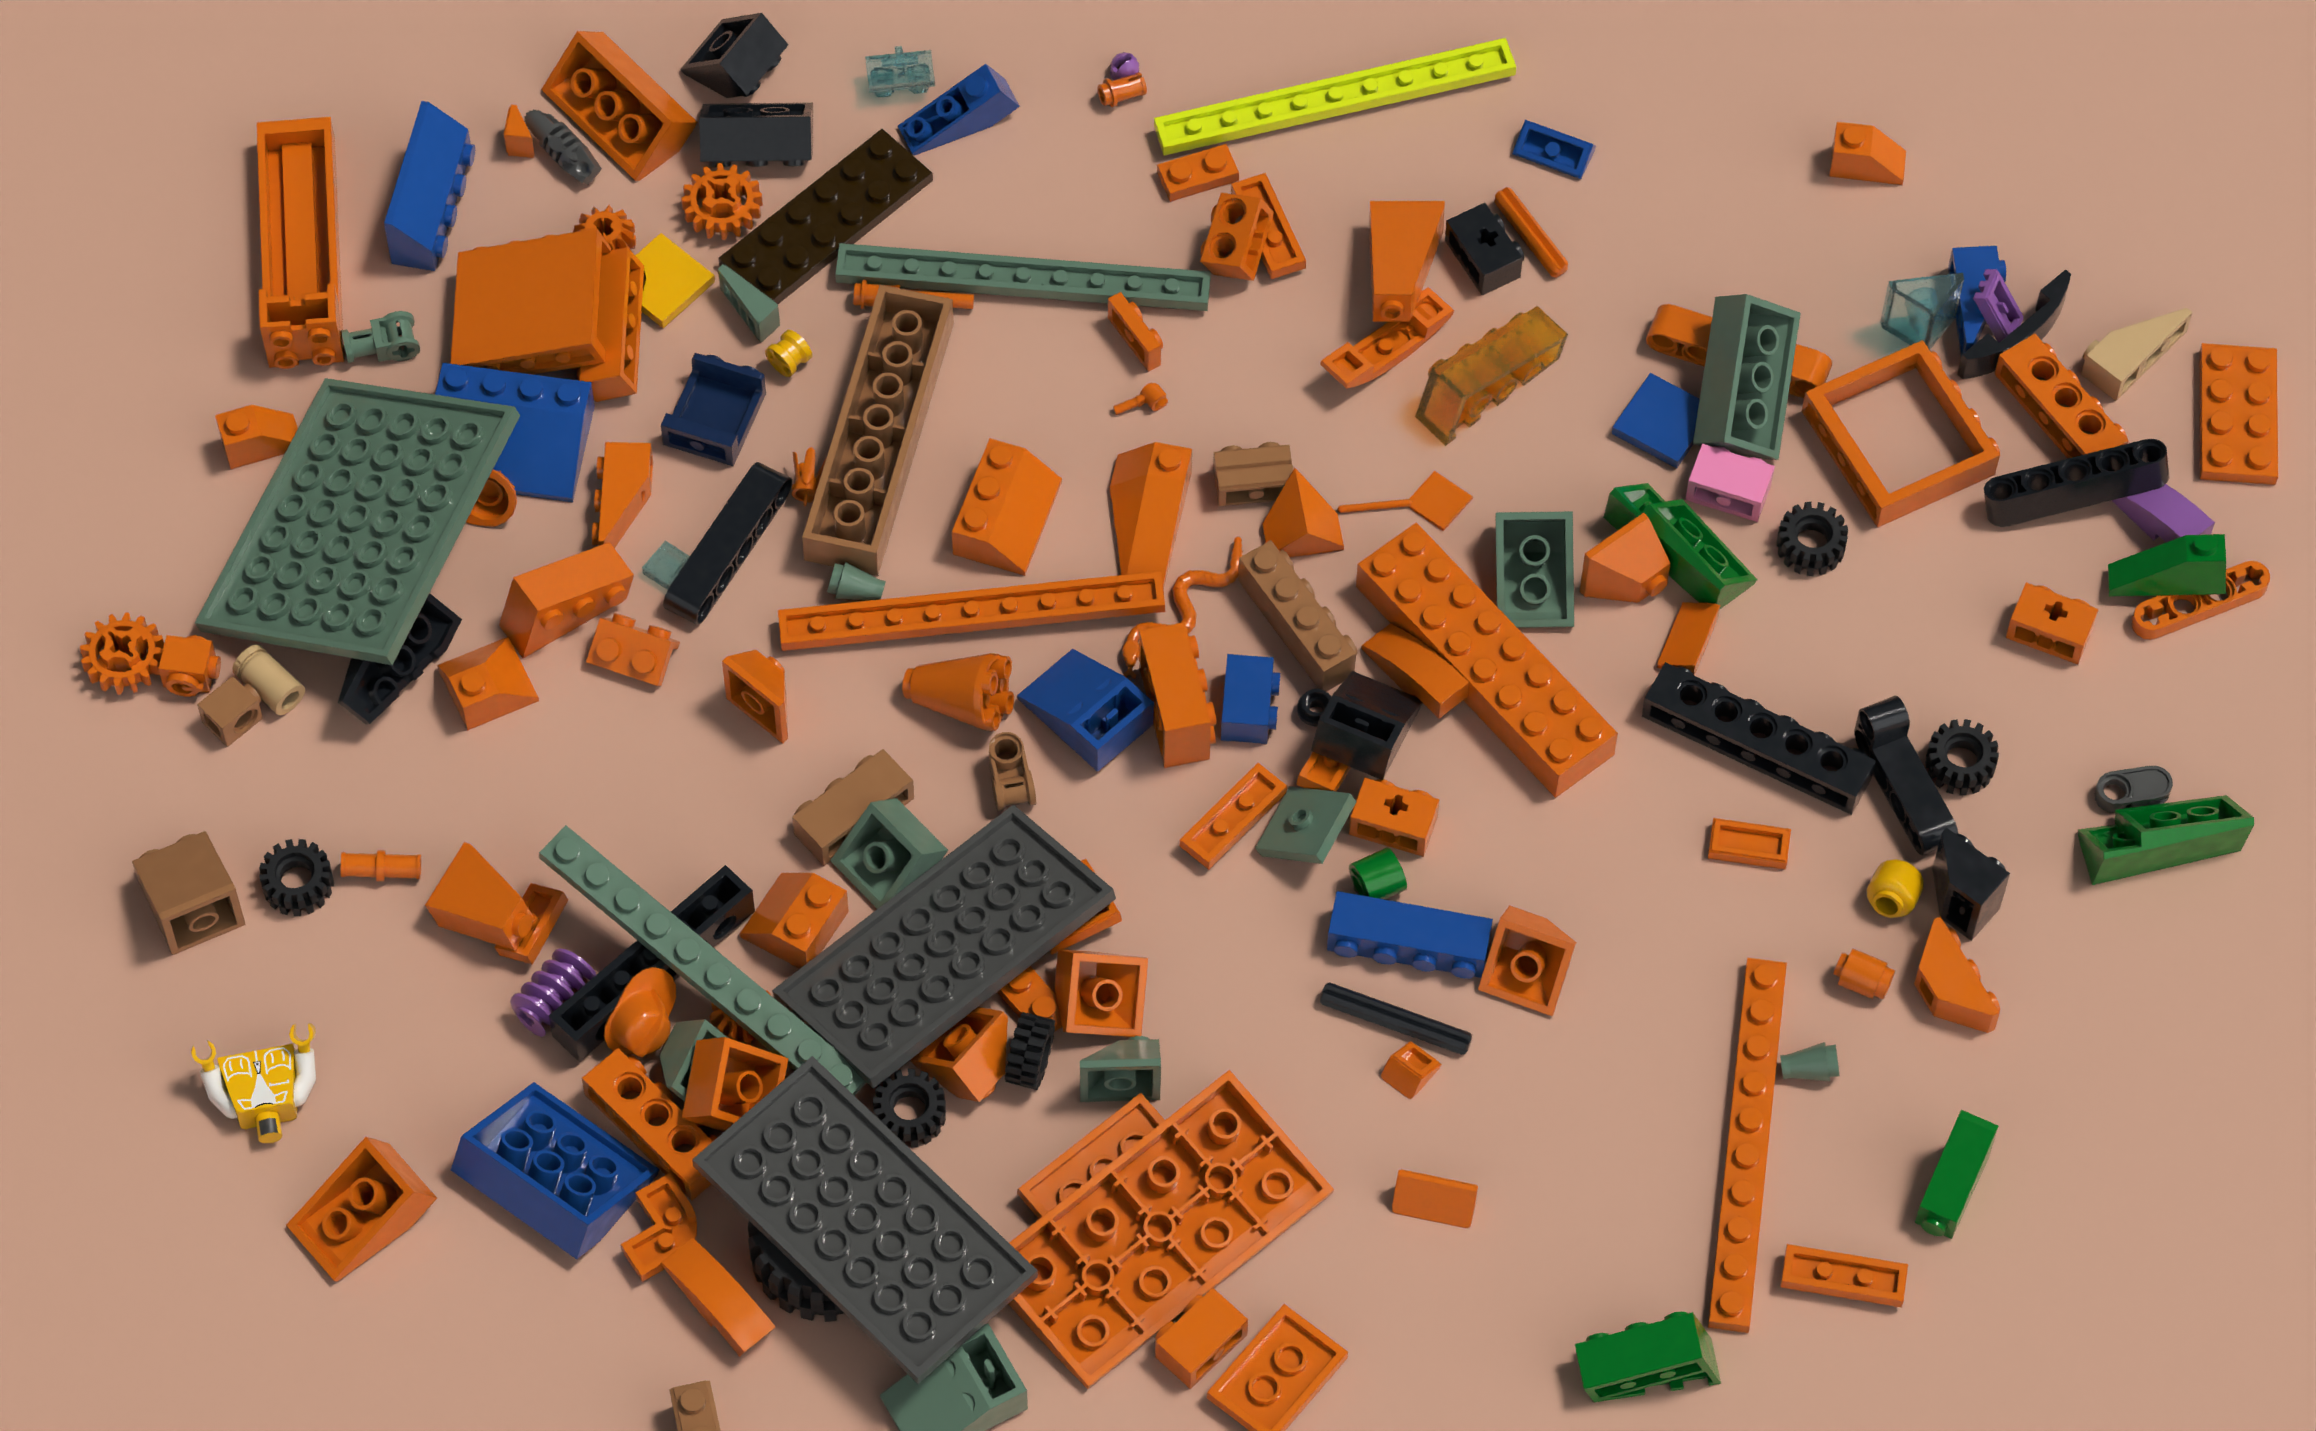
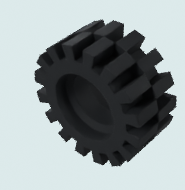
M1805 502L1803 510L1797 504L1793 506L1792 513L1787 511L1784 514L1783 521L1781 520L1777 537L1778 555L1780 558L1785 557L1784 564L1788 568L1794 563V572L1798 574L1804 568L1807 569V576H1813L1815 569H1818L1820 575H1824L1827 572V567L1831 571L1837 567L1838 561L1841 563L1844 557L1848 539V527L1844 525L1845 519L1842 515L1835 518L1836 509L1830 507L1828 511L1823 510L1825 503L1818 502L1817 508H1812L1811 502ZM1805 530L1818 531L1826 537L1827 543L1818 548L1808 547L1798 540V535Z
M1958 719L1951 720L1949 728L1944 723L1939 726L1938 732L1935 731L1931 737L1925 766L1929 768L1928 774L1931 779L1937 777L1935 783L1937 787L1941 789L1944 784L1948 785L1947 793L1953 794L1954 788H1959L1960 795H1967L1968 788H1971L1974 794L1980 791L1981 785L1985 788L1989 784L1990 778H1993L1999 758V752H1997L1998 743L1997 740L1992 742L1993 734L1990 730L1982 734L1984 725L1977 723L1976 727L1972 728L1970 727L1971 720L1964 719L1963 726H1959ZM1952 748H1966L1976 755L1977 762L1971 767H1960L1949 761L1947 753Z
M292 839L285 840L287 847L284 849L281 848L279 843L273 846L274 855L267 851L264 855L265 863H260L259 867L261 873L259 875L266 900H269L270 906L275 910L279 906L280 912L288 915L289 909L293 910L294 916H301V909L306 908L308 914L313 913V904L316 903L321 908L325 904L324 896L330 898L332 894L331 886H334L332 870L326 853L323 849L319 852L318 845L313 842L307 847L306 840L299 839L298 846L293 845ZM295 867L307 868L312 873L310 881L298 888L286 887L281 882L283 874Z
M1025 1012L1021 1014L1010 1045L1011 1049L1008 1054V1063L1005 1070V1082L1038 1090L1041 1080H1043L1045 1075V1068H1047L1048 1057L1052 1049L1051 1044L1054 1039L1055 1020Z
M908 1069V1076H903L901 1070L895 1071V1079L886 1078L883 1081V1087L878 1085L875 1090L876 1097H873L874 1115L904 1144L905 1141H911V1148L918 1147V1140L922 1139L926 1145L931 1142V1134H934L936 1137L941 1132L940 1125L944 1126L946 1121V1100L943 1088L939 1089V1082L934 1077L929 1081L927 1072L921 1071L920 1076H916L915 1069ZM916 1097L924 1103L925 1111L919 1118L905 1120L898 1117L895 1113V1104L902 1098Z

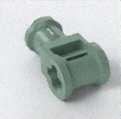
M395 311L385 315L383 318L370 320L371 329L350 333L347 329L341 330L348 363L354 362V358L377 354L378 362L386 360L405 361L412 359L420 352L419 342L414 339L412 330L415 323L414 317L406 311Z

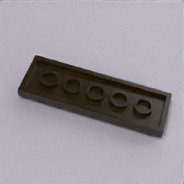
M881 129L719 257V266L722 264L728 266L779 304L838 257L839 243H856L933 181V173L885 130Z

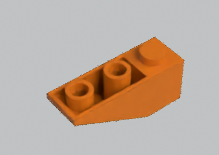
M605 442L604 457L597 458V479H602V489H595L594 508L595 512H600V521L593 522L592 545L600 546L610 542L615 548L650 498L654 463L651 443Z

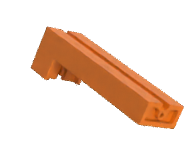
M331 117L257 122L262 262L259 316L260 330L269 368L289 369L298 366L299 360L312 359L314 364L320 366L344 362V342L341 332L343 330L336 153Z

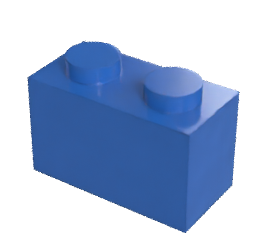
M1227 654L1221 741L1267 744L1268 729L1276 730L1278 707L1270 705L1271 695L1279 696L1281 673L1273 672L1274 657Z

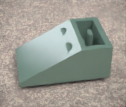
M988 1323L980 1328L919 1384L907 1374L880 1394L882 1402L899 1431H986L1028 1409L1027 1389Z

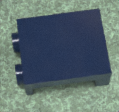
M694 353L691 360L692 372L672 415L666 413L661 423L663 445L734 467L766 395L765 375L751 366H738L725 362L715 355L705 356Z

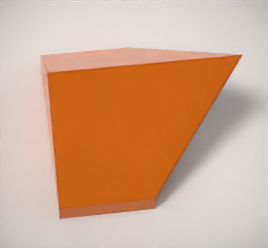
M1294 468L1262 523L1265 543L1271 540L1279 551L1284 550L1289 557L1344 550L1338 513L1304 476Z

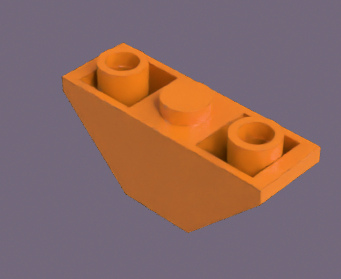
M1941 916L1933 920L1914 985L1934 1017L1986 1033L1994 1031L2000 1014L1999 1002L1991 991L1987 992L1984 988L1975 962L1972 959L1967 960L1960 949L1961 943L1956 931L1952 927L1948 928Z

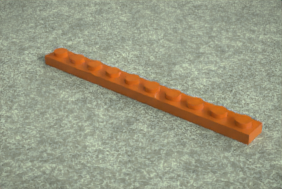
M1161 571L782 609L778 610L781 648L782 651L1160 613L1165 612V599Z
M1747 958L1708 1328L1749 1333L1786 962Z

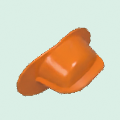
M656 967L644 969L633 976L627 984L604 1027V1039L607 1047L612 1051L619 1048L625 1055L635 1054L636 1056L644 1057L646 1054L657 1051L666 1043L671 1029L669 1015L676 1000V984L673 977L667 971Z

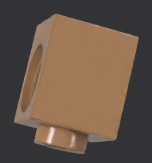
M234 676L197 704L202 723L227 747L263 719L259 705L262 700L257 691L248 683L243 686Z

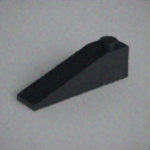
M429 593L393 665L351 658L338 703L363 723L371 724L399 697V692L404 687L424 673L423 669L434 659H438L448 649L462 619Z

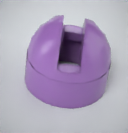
M1119 53L1111 61L1110 75L1113 80L1139 72V62L1131 53Z

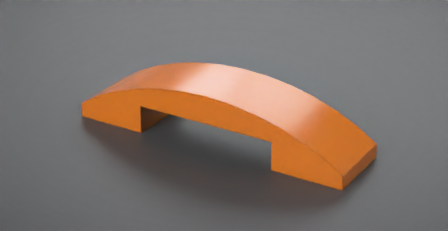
M1427 287L1421 291L1410 322H1387L1354 346L1347 342L1322 359L1320 365L1346 389L1362 385L1387 372L1415 352L1451 318L1454 310Z

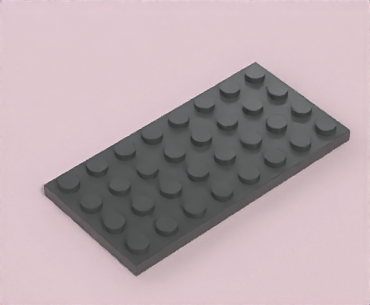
M1013 804L774 988L772 992L778 1002L834 1047L853 1070L874 1089L1116 899L1115 892L1111 886Z
M813 1056L692 1159L693 1167L917 1384L925 1379L1038 1277V1270Z

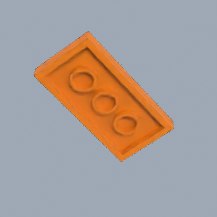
M2202 343L2199 351L2200 480L2276 485L2278 479L2277 348Z

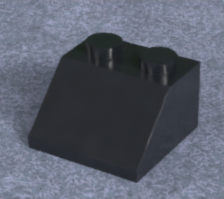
M763 13L726 18L718 23L680 70L684 75L726 98L748 97L760 87L761 83L759 80L763 75L780 63L782 59L780 55L789 44Z

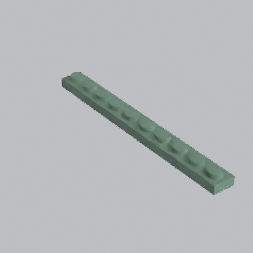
M839 243L835 278L836 283L855 284L867 280V284L900 285V288L1108 303L1109 297L1121 292L1129 303L1134 302L1137 306L1208 311L1211 272Z
M567 825L539 852L540 860L774 1054L789 1058L788 1066L795 1071L813 1056L854 1096L865 1085L866 1082L834 1047Z

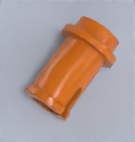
M1140 72L1113 81L1109 78L1104 79L1103 84L1098 85L1097 91L1103 106L1110 105V107H1116L1120 101L1146 95L1147 87L1144 77H1142Z

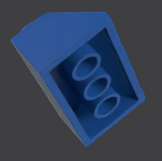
M421 101L384 221V227L392 264L435 271L439 258H444L448 247L446 233L448 227L453 228L457 218V206L455 203L458 196L463 197L466 188L465 170L467 166L471 167L473 165L476 148L470 142L468 128L426 101Z

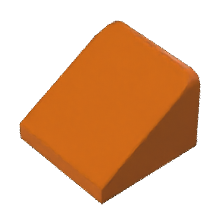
M511 105L508 109L504 129L506 153H508V156L534 158L531 134L517 105Z
M1410 1041L1389 1057L1381 1078L1401 1094L1411 1099L1418 1094L1440 1069L1442 1064Z

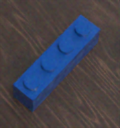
M1337 891L1328 931L1327 950L1347 958L1361 956L1372 958L1376 962L1386 965L1400 963L1411 965L1415 969L1425 972L1439 970L1451 972L1456 977L1464 979L1481 978L1486 964L1493 919Z

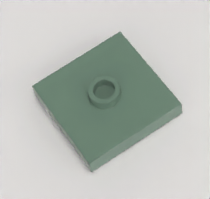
M1289 786L1255 849L1262 857L1323 864L1357 801L1351 793Z

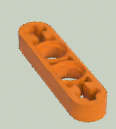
M2257 561L2243 562L2226 569V592L2228 598L2221 601L2211 598L2209 594L2158 595L2138 604L2134 611L2131 623L2133 631L2143 639H2156L2257 600L2267 591L2270 582L2269 570L2265 565ZM2248 575L2252 580L2258 578V584L2254 585L2252 581L2244 583L2245 577ZM2177 600H2187L2194 606V611L2188 614L2180 613L2175 609L2173 603ZM2144 615H2147L2150 619L2158 617L2156 625H2153L2150 621L2143 622Z

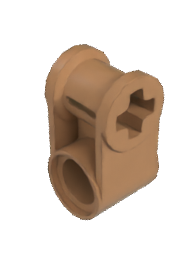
M1011 732L996 734L989 743V768L997 811H1003L1005 806L1028 802L1030 806L1036 805L1034 782L1031 771L1028 768L1024 744L1021 738ZM1009 752L1014 754L1015 757L1003 760L998 755Z

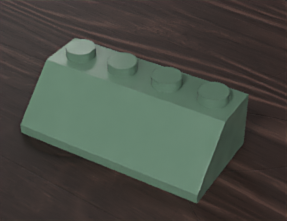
M1748 294L1715 297L1693 444L1698 446L1702 444L1712 447L1720 446L1726 448L1731 453L1741 456L1779 460L1800 312Z

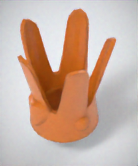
M812 447L807 449L804 463L798 464L797 453L793 452L795 484L792 485V496L802 501L804 506H807V502L813 503L826 461L825 458L822 467H820L816 477H814L816 453Z

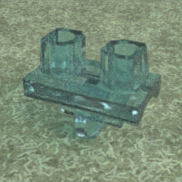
M895 46V54L865 56L869 93H875L877 97L891 96L894 90L909 89L914 94L927 93L929 87L935 86L931 50L903 53L902 46Z

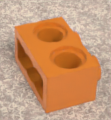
M1220 193L1218 203L1211 212V227L1208 237L1201 246L1200 262L1213 275L1254 281L1274 212L1261 198ZM1243 215L1242 219L1235 223L1236 219ZM1233 249L1232 253L1224 258L1226 253Z

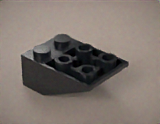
M1352 671L1333 693L1322 713L1311 751L1383 780L1423 703L1413 695Z

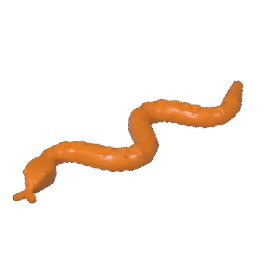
M1235 537L1228 572L1217 574L1204 570H1189L1177 578L1172 588L1174 602L1182 616L1180 623L1185 622L1188 634L1196 626L1197 617L1194 606L1187 594L1188 588L1192 585L1226 587L1235 582L1238 578L1239 558L1243 556L1241 537ZM1145 622L1137 624V626L1131 629L1122 649V655L1128 667L1123 676L1127 678L1130 675L1133 679H1136V674L1133 672L1132 667H1134L1139 658V631L1166 626V624Z

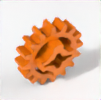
M718 163L717 171H711L710 168L705 166L703 167L704 175L702 177L694 173L691 175L692 185L684 184V197H681L685 220L687 223L693 222L696 233L706 229L707 238L711 239L715 232L720 233L722 240H726L728 232L733 231L737 237H740V228L742 226L751 230L753 228V218L760 219V206H763L762 193L759 190V182L757 180L751 181V175L748 170L738 174L737 165L734 164L728 171L724 170L722 163ZM743 195L747 199L744 206L741 204ZM700 197L703 199L701 208L698 206Z
M125 612L122 620L117 621L116 617L111 614L109 615V624L104 625L97 621L95 622L97 632L85 633L87 644L80 645L83 658L81 659L84 672L88 673L92 684L100 682L102 691L106 692L113 685L117 694L121 695L124 687L130 686L132 692L135 693L138 691L137 683L142 681L145 685L150 686L152 683L149 675L151 673L160 675L158 667L164 647V640L162 635L158 634L154 623L147 626L144 616H139L134 622L131 621L130 614Z

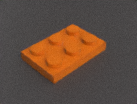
M1283 1304L1208 1390L1207 1399L1249 1431H1285L1347 1360L1348 1351L1287 1305Z

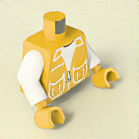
M296 1023L292 1025L289 1036L292 1042L298 1045L296 1050L292 1043L217 1058L218 1065H214L213 1059L216 1055V1049L209 1040L207 1042L211 1048V1053L206 1059H200L196 1056L194 1045L191 1048L193 1059L202 1065L203 1069L200 1071V1075L209 1100L227 1118L238 1119L241 1129L256 1127L258 1140L261 1143H273L282 1138L280 1123L297 1118L298 1106L306 1102L315 1084L314 1049L310 1048V1042L314 1039L316 1030L312 1023L308 1024L309 1037L305 1040L297 1037Z

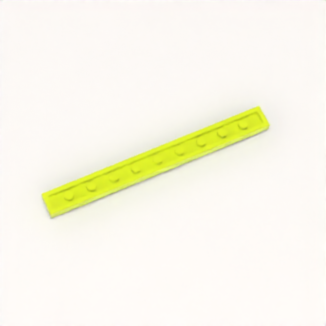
M1506 38L1155 117L1154 128L1165 156L1516 75V64Z

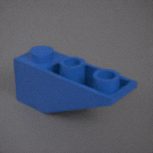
M984 64L899 124L898 128L911 153L915 156L990 128L1019 108L1020 105L1006 79L990 66Z

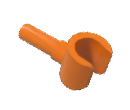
M1151 382L1144 386L1140 395L1114 405L1113 409L1117 415L1147 403L1153 411H1158L1167 405L1168 399L1164 390L1158 384Z

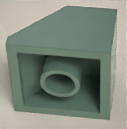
M897 798L870 802L830 861L878 909L941 861L948 849Z

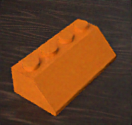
M577 31L541 89L635 181H640L680 152L698 123L604 32Z

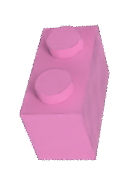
M1702 444L1688 480L1685 500L1758 522L1772 484L1775 466L1767 464L1759 458H1747L1731 453L1724 447H1712Z

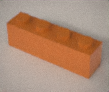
M628 247L601 254L597 338L606 349L605 363L581 366L577 370L578 381L592 382L593 396L596 402L637 394L644 265Z

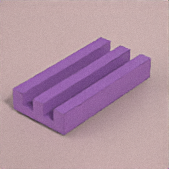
M1985 269L1983 275L1986 281H1980L1978 287L1981 292H1976L1973 299L1996 340L2000 342L2021 325L2024 316L1997 269Z

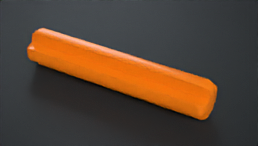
M1509 187L1498 191L1495 194L1494 203L1547 272L1554 278L1564 274L1568 270V261L1518 196Z

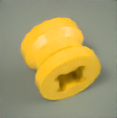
M787 329L780 336V342L771 344L765 349V355L770 364L785 377H791L797 371V366L800 363L808 362L813 356L807 342L796 332Z

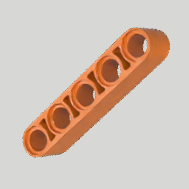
M1660 305L1647 334L1646 343L1659 353L1705 367L1712 317L1676 305ZM1796 344L1789 394L1804 398L1806 391L1826 383L1832 367V360L1829 356L1818 350Z

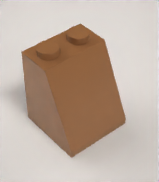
M206 831L183 836L175 844L160 850H149L142 854L140 858L132 861L137 880L172 955L246 925L236 888Z

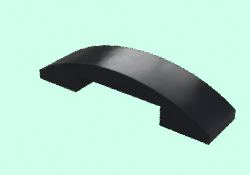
M2064 270L2042 288L2035 308L2036 313L2002 341L1998 342L1990 334H1986L1963 353L1957 375L1962 379L1995 372L2001 353L2033 334H2036L2042 340L2060 315L2071 273Z

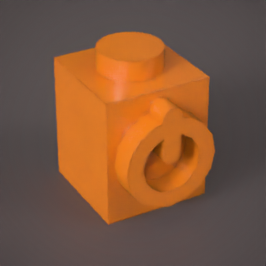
M166 635L158 667L163 687L167 688L171 693L184 697L195 696L198 692L209 693L212 679H218L221 669V657L216 656L213 642L196 635L187 637Z

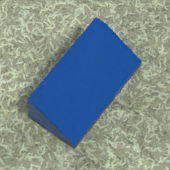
M1525 120L1512 154L1582 179L1595 152L1596 145Z

